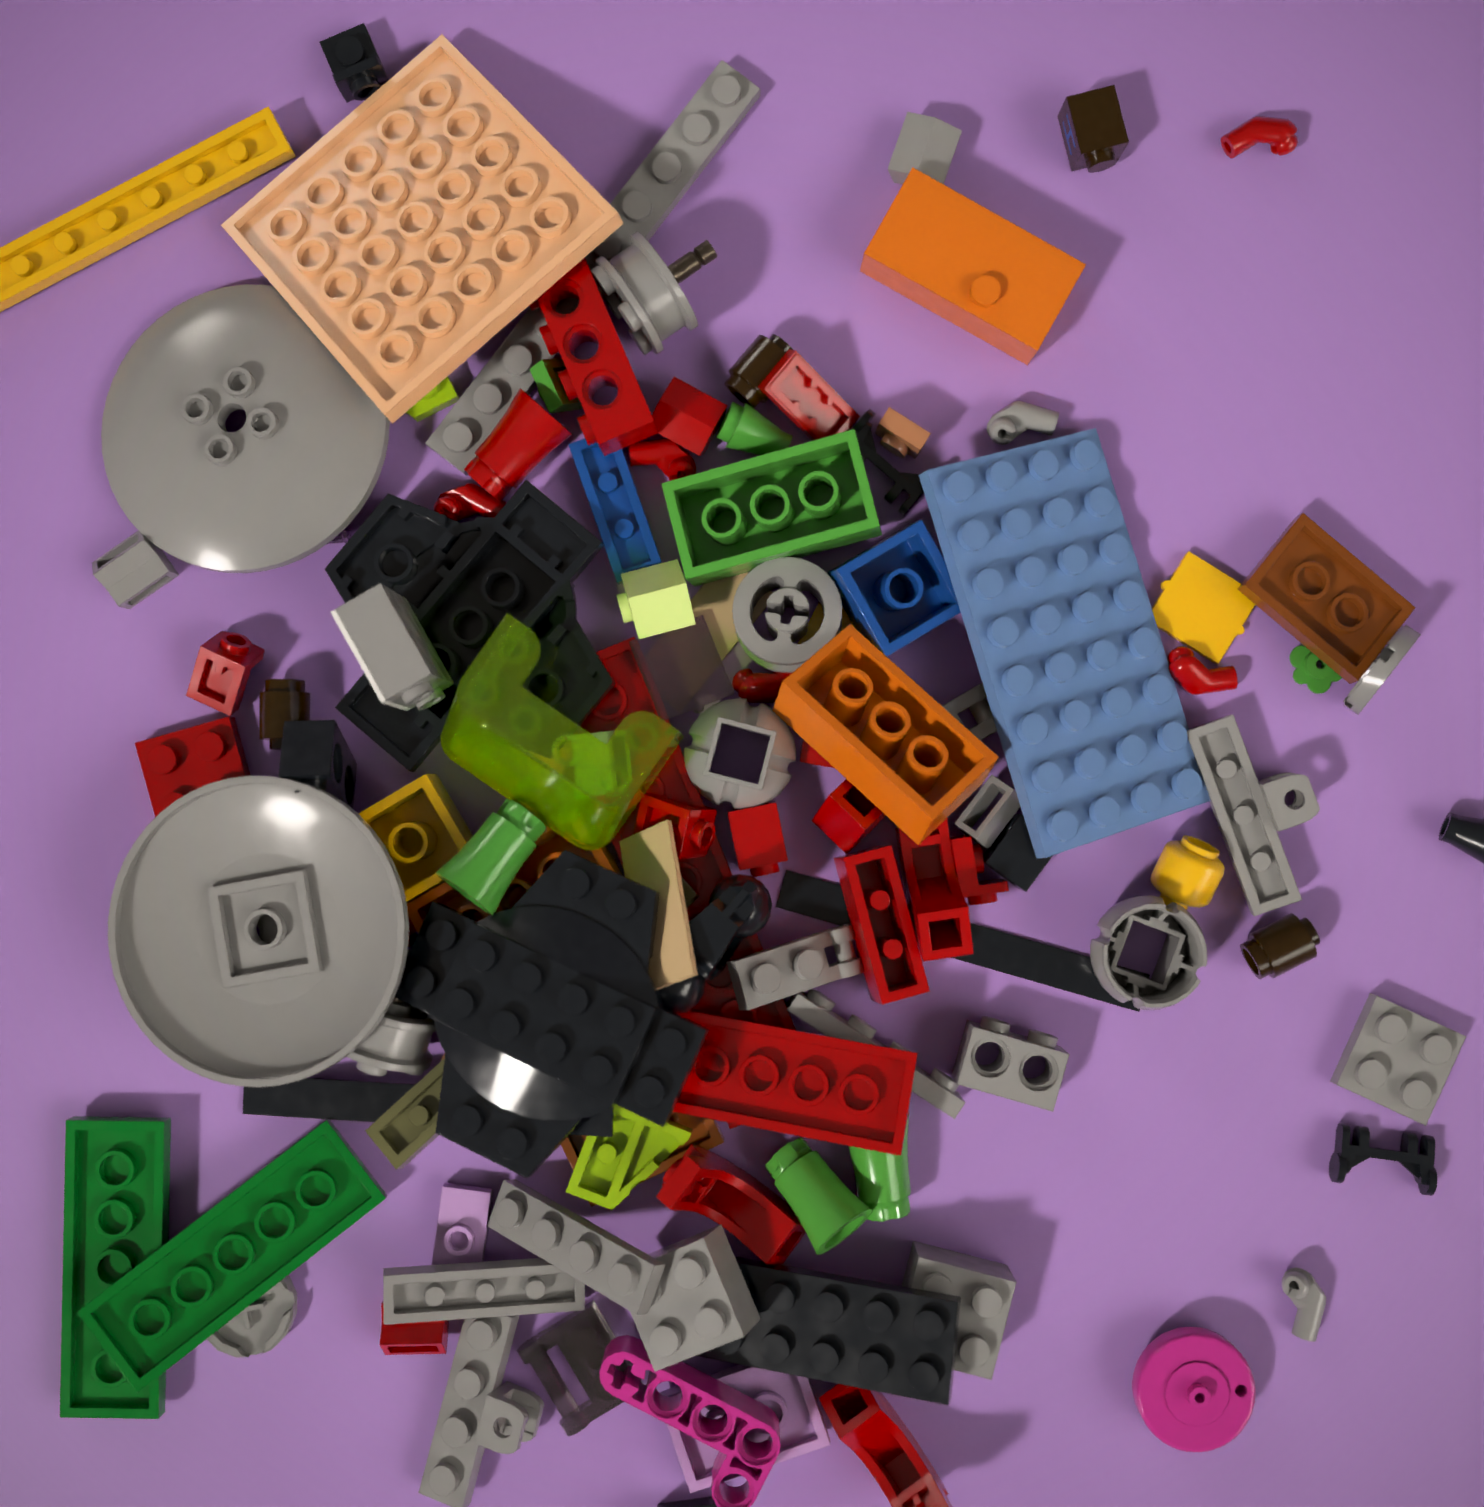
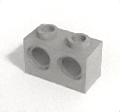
M982 1016L980 1023L967 1020L951 1074L954 1081L961 1086L1053 1112L1069 1058V1053L1056 1045L1058 1038L1029 1029L1027 1037L1009 1032L1011 1024L987 1016ZM986 1042L997 1043L999 1054L994 1062L988 1065L976 1063L975 1053L980 1045ZM1032 1056H1043L1046 1062L1043 1073L1036 1078L1024 1077L1023 1066L1025 1062Z

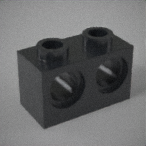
M336 720L284 721L278 777L300 781L322 789L353 809L357 763Z

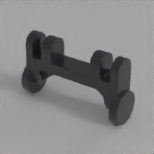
M869 409L853 427L856 432L863 463L868 459L895 482L894 486L884 497L888 503L892 504L903 490L910 495L898 510L902 515H905L919 497L924 494L919 478L920 474L901 473L876 452L871 432L873 424L870 422L876 413Z
M1343 1123L1337 1125L1335 1149L1329 1162V1176L1332 1182L1343 1183L1346 1174L1350 1172L1352 1167L1368 1158L1398 1161L1414 1176L1422 1195L1432 1196L1437 1188V1172L1434 1168L1435 1139L1433 1136H1422L1418 1154V1136L1415 1133L1404 1132L1401 1137L1400 1151L1369 1147L1370 1131L1365 1126H1355L1352 1144H1350V1126Z

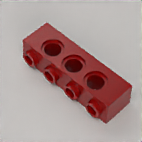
M583 258L529 306L532 311L541 308L547 324L539 327L540 333L550 355L560 353L566 369L558 372V375L569 401L579 398L585 414L577 417V420L588 446L598 443L603 455L606 456L658 434V430L587 261ZM571 297L579 300L577 308L569 314H560L555 311L558 303L565 298ZM584 342H593L599 345L596 354L589 359L581 360L574 357L575 350ZM610 386L618 390L615 400L610 404L598 405L593 402L594 394L602 387Z

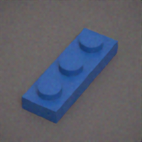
M585 438L568 444L618 585L623 583L622 573L662 563L623 450L620 449L604 456L598 443L588 446Z

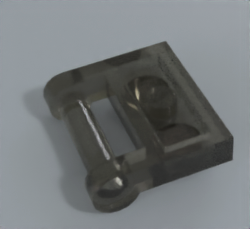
M594 1300L585 1305L584 1311L571 1313L531 1337L517 1349V1353L523 1363L531 1364L560 1413L562 1419L559 1423L567 1436L575 1435L588 1426L591 1421L624 1402L607 1392L600 1382L599 1372L606 1346L616 1337ZM555 1345L559 1346L590 1398L579 1406L546 1352ZM624 1360L620 1366L616 1365V1368L624 1372L626 1367L632 1366L630 1361Z

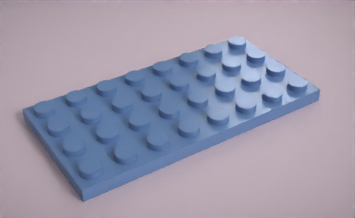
M1096 428L929 469L919 475L1036 859L1047 858L1209 802V795L1188 741V724L1174 679L1168 669L1167 656Z

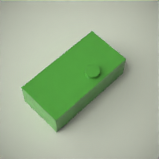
M855 429L661 483L685 579L694 587L750 572L758 565L769 560L781 557L801 558L882 535Z

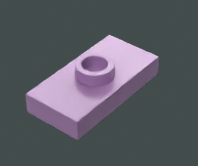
M444 1183L441 1192L432 1265L484 1262L488 1232L487 1224L490 1217L493 1195L492 1188Z

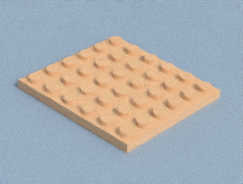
M441 34L222 223L221 226L393 424L624 223L619 213Z

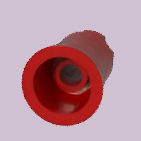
M520 388L506 413L486 440L474 452L477 456L469 462L464 470L493 497L502 501L512 487L516 489L551 451L573 434Z

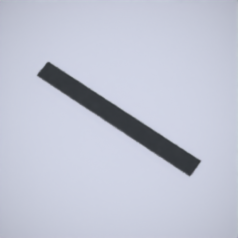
M786 870L776 904L777 908L840 926L851 924L841 885ZM970 923L974 954L950 957L1140 1012V1009L1133 1006L1132 1000L1122 1003L1113 998L1101 986L1094 974L1090 957ZM1117 965L1118 967L1145 976L1147 978L1150 977V974Z
M304 1078L278 1086L244 1087L243 1114L375 1122L416 1084ZM614 1107L582 1118L570 1134L613 1137Z

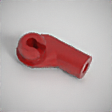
M1255 116L1222 136L1221 146L1228 157L1235 158L1257 143H1270L1271 152L1282 156L1289 154L1297 147L1298 139L1295 135L1297 127L1289 119Z
M467 483L440 494L434 504V511L455 521L477 513L483 517L495 518L507 502L497 500L488 491L476 484Z
M1184 646L1174 648L1167 656L1168 669L1172 678L1190 694L1199 695L1237 688V673L1233 665L1208 669L1194 657V652L1190 648Z
M744 668L734 675L732 686L738 692L739 697L747 699L749 703H773L776 701L782 681L792 673L774 671L772 673H753L751 669Z

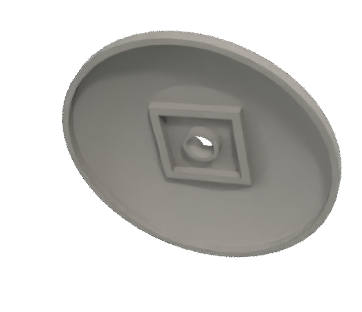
M236 285L205 292L177 305L158 318L132 345L112 380L106 398L101 430L102 455L108 481L118 504L138 531L154 545L186 563L207 570L225 573L262 572L286 566L318 551L351 523L370 497L380 476L388 447L390 421L274 286ZM235 410H245L246 422L244 426L236 432H227L225 423L229 414Z
M243 776L213 782L191 791L160 812L143 830L127 854L115 882L108 916V946L113 975L120 995L141 1031L159 1050L185 1069L207 1079L241 1087L278 1086L299 1081L326 1070L356 1050L370 1036L389 1009L401 982L409 944V919L403 885L395 863L376 832L357 812L332 794L300 781L274 776ZM265 914L271 916L278 927L277 935L271 943L261 940L257 933V923Z

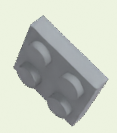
M1370 993L1330 1082L1426 1126L1466 1036Z

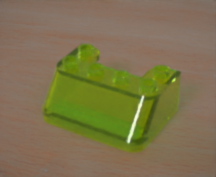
M507 613L459 682L441 733L442 749L446 756L507 799H512L525 807L547 827L576 847L583 850L602 849L614 839L684 735L657 715L646 711H639L625 717L605 744L523 688V683L540 659L541 645L537 635L530 628Z

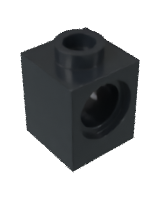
M1014 814L989 849L983 854L985 865L1025 892H1027L1052 857L1036 859L1022 814Z

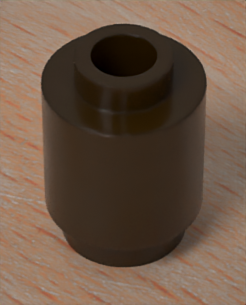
M772 334L770 338L758 335L729 369L731 376L724 383L725 386L743 404L747 403L755 408L760 402L766 403L769 398L758 386L789 349H793L775 334Z
M268 679L265 680V691L260 692L259 739L269 740V749L281 750L284 721L310 720V693L305 692L304 680Z
M1290 913L1249 934V940L1240 944V949L1246 963L1258 979L1268 975L1276 978L1317 956L1315 946L1320 944V938L1314 926L1307 918L1299 919L1296 915Z

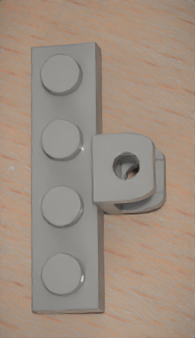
M1227 715L1189 729L1187 731L1188 741L1250 913L1253 916H1257L1301 901V895L1277 831L1305 823L1318 814L1320 807L1309 778L1305 775L1286 772L1258 781L1234 715ZM1292 790L1295 799L1291 805L1287 806L1285 804V796Z
M520 1315L464 1319L419 1489L420 1494L451 1507H467L471 1503L484 1449L487 1448L502 1454H512L521 1447V1442L530 1441L536 1436L544 1407L543 1400L536 1393L508 1381L502 1384Z

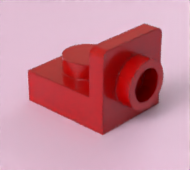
M220 631L200 646L186 696L224 714L233 715L240 708L251 668L263 659L265 650L252 644L242 634Z
M654 793L642 794L633 835L668 819L672 821L678 859L704 857L715 837L714 822L717 811L707 806L692 807Z
M968 835L950 837L957 879L963 897L968 899V905H980L998 901L997 893L1009 891L1008 881L1001 878L978 881L977 874L984 873V860L980 844L972 845V838Z

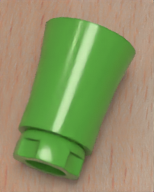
M506 799L497 813L492 812L471 839L436 874L467 900L493 916L512 880L536 848L535 841L543 834L547 827L525 807L512 799Z
M909 1112L901 1156L849 1146L855 1174L857 1197L872 1210L867 1220L884 1222L890 1219L903 1218L910 1213L908 1197L911 1193L908 1165Z
M802 1137L780 1148L768 1163L765 1164V1169L775 1180L774 1186L789 1204L804 1228L817 1255L831 1250L845 1240L872 1213V1210L851 1192L830 1169L817 1151H812Z

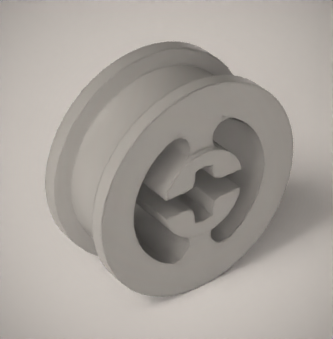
M781 557L766 561L752 569L744 577L734 596L732 613L739 643L745 653L755 663L768 670L780 673H793L841 632L842 602L839 591L834 581L823 569L807 560L795 557ZM775 588H781L773 592L766 602L768 612H765L769 633L775 638L774 641H767L757 633L752 624L753 611L757 602L765 593ZM801 591H808L820 602L824 612V619L819 630L811 639L801 644H794L793 642L803 638L808 631V619H810L809 603L807 598L801 593ZM785 608H794L795 616H792L791 623H781L780 615L784 614Z

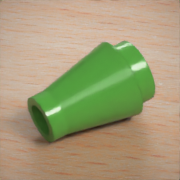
M732 402L724 416L716 438L726 442V448L764 455L788 448L792 435L781 430L749 404L745 403L741 406Z

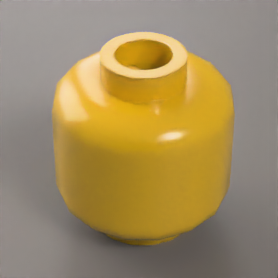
M1183 835L1181 840L1167 842L1152 871L1150 879L1152 885L1161 893L1160 898H1163L1164 904L1167 906L1172 902L1177 903L1186 910L1189 906L1195 908L1207 906L1211 902L1225 871L1224 864L1218 858L1220 851L1209 843L1188 835Z

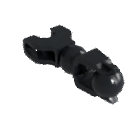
M736 874L726 877L715 886L710 895L709 905L689 921L698 975L659 989L664 1009L675 1014L688 1012L696 1006L704 993L705 979L711 981L714 977H717L724 970L727 961H730L745 937L755 935L765 927L771 916L772 901L769 891L761 881L751 875Z

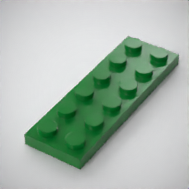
M73 1116L66 1120L60 1418L159 1419L165 1412L166 1371L136 1393L76 1312L169 1241L171 1118Z
M327 1119L76 1313L136 1393H138L375 1208L388 1195L331 1120Z

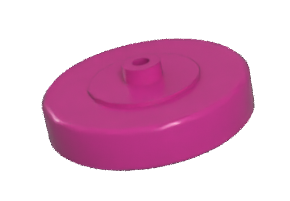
M1181 1327L1167 1331L1155 1338L1144 1349L1134 1369L1132 1391L1140 1416L1146 1426L1159 1440L1175 1449L1186 1452H1207L1218 1449L1235 1439L1245 1428L1252 1415L1255 1404V1382L1252 1371L1237 1348L1225 1337L1212 1330L1201 1327Z

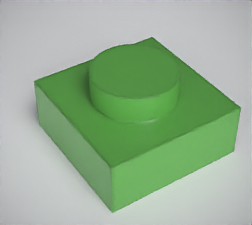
M562 358L542 359L530 368L538 387L539 395L545 402L549 413L581 410L583 408L579 398L569 401L561 383L558 372L566 369Z

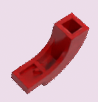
M948 818L919 845L897 826L895 831L904 888L914 933L923 962L974 954L969 908L957 879L951 849Z
M690 1145L682 1158L676 1160L668 1168L663 1177V1187L656 1195L670 1210L697 1212L722 1225L723 1228L738 1238L765 1264H783L806 1233L786 1201L735 1164L696 1145Z
M837 1384L819 1397L839 1439L865 1464L892 1507H952L946 1496L949 1493L911 1432L881 1392Z

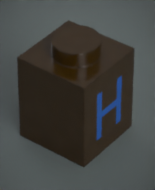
M1115 85L1066 97L1057 117L1071 172L1087 168L1089 173H1095L1114 166L1117 163L1116 160L1120 158L1129 143Z

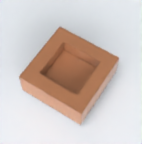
M890 407L880 420L875 434L882 438L880 441L881 446L900 458H905L906 454L914 459L917 458L931 434Z

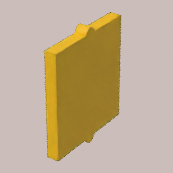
M1188 551L1183 556L1170 579L1160 584L1162 592L1153 604L1152 611L1158 629L1214 664H1219L1236 635L1244 633L1245 629L1242 625L1255 604L1238 590L1241 583Z

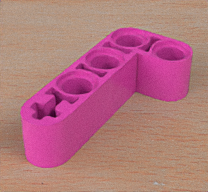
M623 1335L611 1340L606 1346L599 1372L600 1382L604 1389L614 1397L718 1450L719 1453L712 1468L711 1490L714 1502L718 1507H751L768 1477L781 1448L779 1419L775 1412L765 1404L682 1361L655 1372L642 1340L636 1337ZM624 1360L632 1363V1366H627L624 1372L616 1368V1365L620 1366ZM646 1370H649L647 1384L644 1385L640 1382L641 1379L644 1380ZM670 1381L676 1383L681 1391L675 1396L667 1397L659 1393L656 1386L662 1382ZM708 1405H717L724 1409L726 1413L719 1419L711 1420L703 1416L700 1411ZM756 1428L764 1429L770 1434L767 1440L759 1443L750 1441L745 1435L748 1431ZM736 1473L742 1475L747 1480L741 1486L731 1487L725 1484L722 1479L729 1474Z

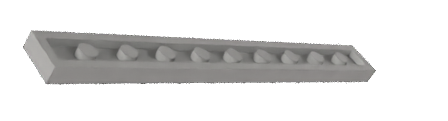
M720 61L610 203L619 213L624 224L585 257L590 271L596 267L595 260L600 256L610 260L630 246V236L635 232L641 233L647 241L650 240L759 99L760 88L725 61ZM596 282V285L602 297V294H604V292ZM571 297L565 298L558 303L555 311L560 314H569L577 308L579 300ZM531 308L528 309L425 442L430 449L466 476L468 473L464 469L477 456L474 452L486 440L506 413L518 390L521 388L530 395L537 386L530 368L542 359H552L560 356V353L550 355L540 333L539 327L547 324L541 308L534 311Z

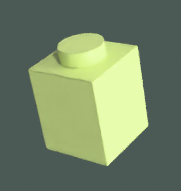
M678 559L621 574L625 593L617 594V601L623 622L633 621L638 639L696 624L687 583Z

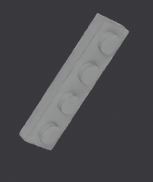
M814 988L810 989L807 994L801 992L792 995L786 1003L789 1012L826 1036L887 1047L873 1038L877 1032L874 1027L853 1014L847 1021L832 1011L836 1003ZM895 1041L889 1047L910 1051ZM916 1066L912 1092L955 1119L966 1103L961 1095L956 1092L959 1085L954 1079L937 1068H934L932 1073L929 1074Z
M503 1180L487 1224L489 1228L636 1315L649 1313L666 1264L518 1180Z
M542 1258L383 1268V1325L585 1310V1284Z

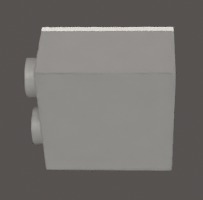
M379 583L330 612L381 703L405 711L417 706L418 710H424L445 698L443 690L452 686L454 682L405 597Z

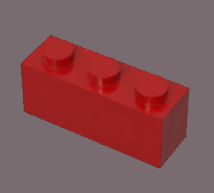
M879 845L835 857V866L849 919L853 926L855 941L863 964L864 976L871 1000L883 1005L930 992L892 846Z

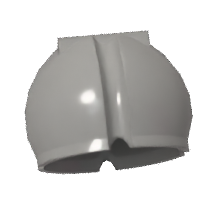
M745 698L728 699L710 706L692 724L689 734L692 736L693 741L689 747L684 748L685 768L691 783L711 803L719 806L722 802H729L732 804L733 810L764 805L777 797L789 783L792 775L788 772L787 768L789 763L796 761L795 740L789 726L772 711L773 709L770 706L760 703L758 706L752 707ZM722 724L770 737L758 784L710 772Z
M1152 895L1135 896L1117 903L1100 918L1097 926L1101 932L1098 938L1091 939L1090 961L1099 983L1116 1000L1122 1003L1132 1000L1133 1006L1137 1009L1160 1010L1173 1006L1188 997L1201 982L1196 976V971L1199 967H1206L1207 946L1202 929L1195 918L1184 907L1173 902L1166 906L1163 898ZM1133 921L1168 933L1151 979L1117 966Z

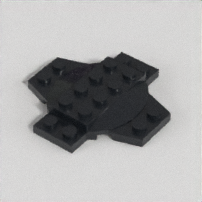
M527 480L495 518L477 517L474 521L463 523L388 493L327 565L325 571L345 603L379 583L405 597L454 684L443 690L445 698L435 705L424 710H418L417 706L405 711L381 703L364 673L335 708L410 772L417 770L445 735H466L484 732L546 758L553 759L568 742L571 735L578 730L616 684L577 621L575 585L573 584L604 547V544Z
M564 850L511 909L494 913L493 916L489 915L477 921L439 902H432L406 958L405 968L395 998L429 1014L428 1017L434 1020L439 1041L445 1052L436 1134L528 1178L538 1170L569 1136L582 1118L606 1111L616 1105L662 1127L667 1125L709 1029L664 1009L659 990L655 988L649 974V963L654 946L659 892L570 851Z

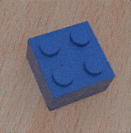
M922 520L903 527L827 572L839 591L842 606L855 629L885 656L891 655L961 613L945 560Z

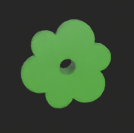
M1297 646L1291 651L1289 656L1290 663L1296 668L1293 672V679L1298 684H1307L1311 692L1316 694L1324 693L1330 688L1331 681H1339L1342 678L1305 646ZM1317 661H1320L1322 664L1320 669L1316 665Z

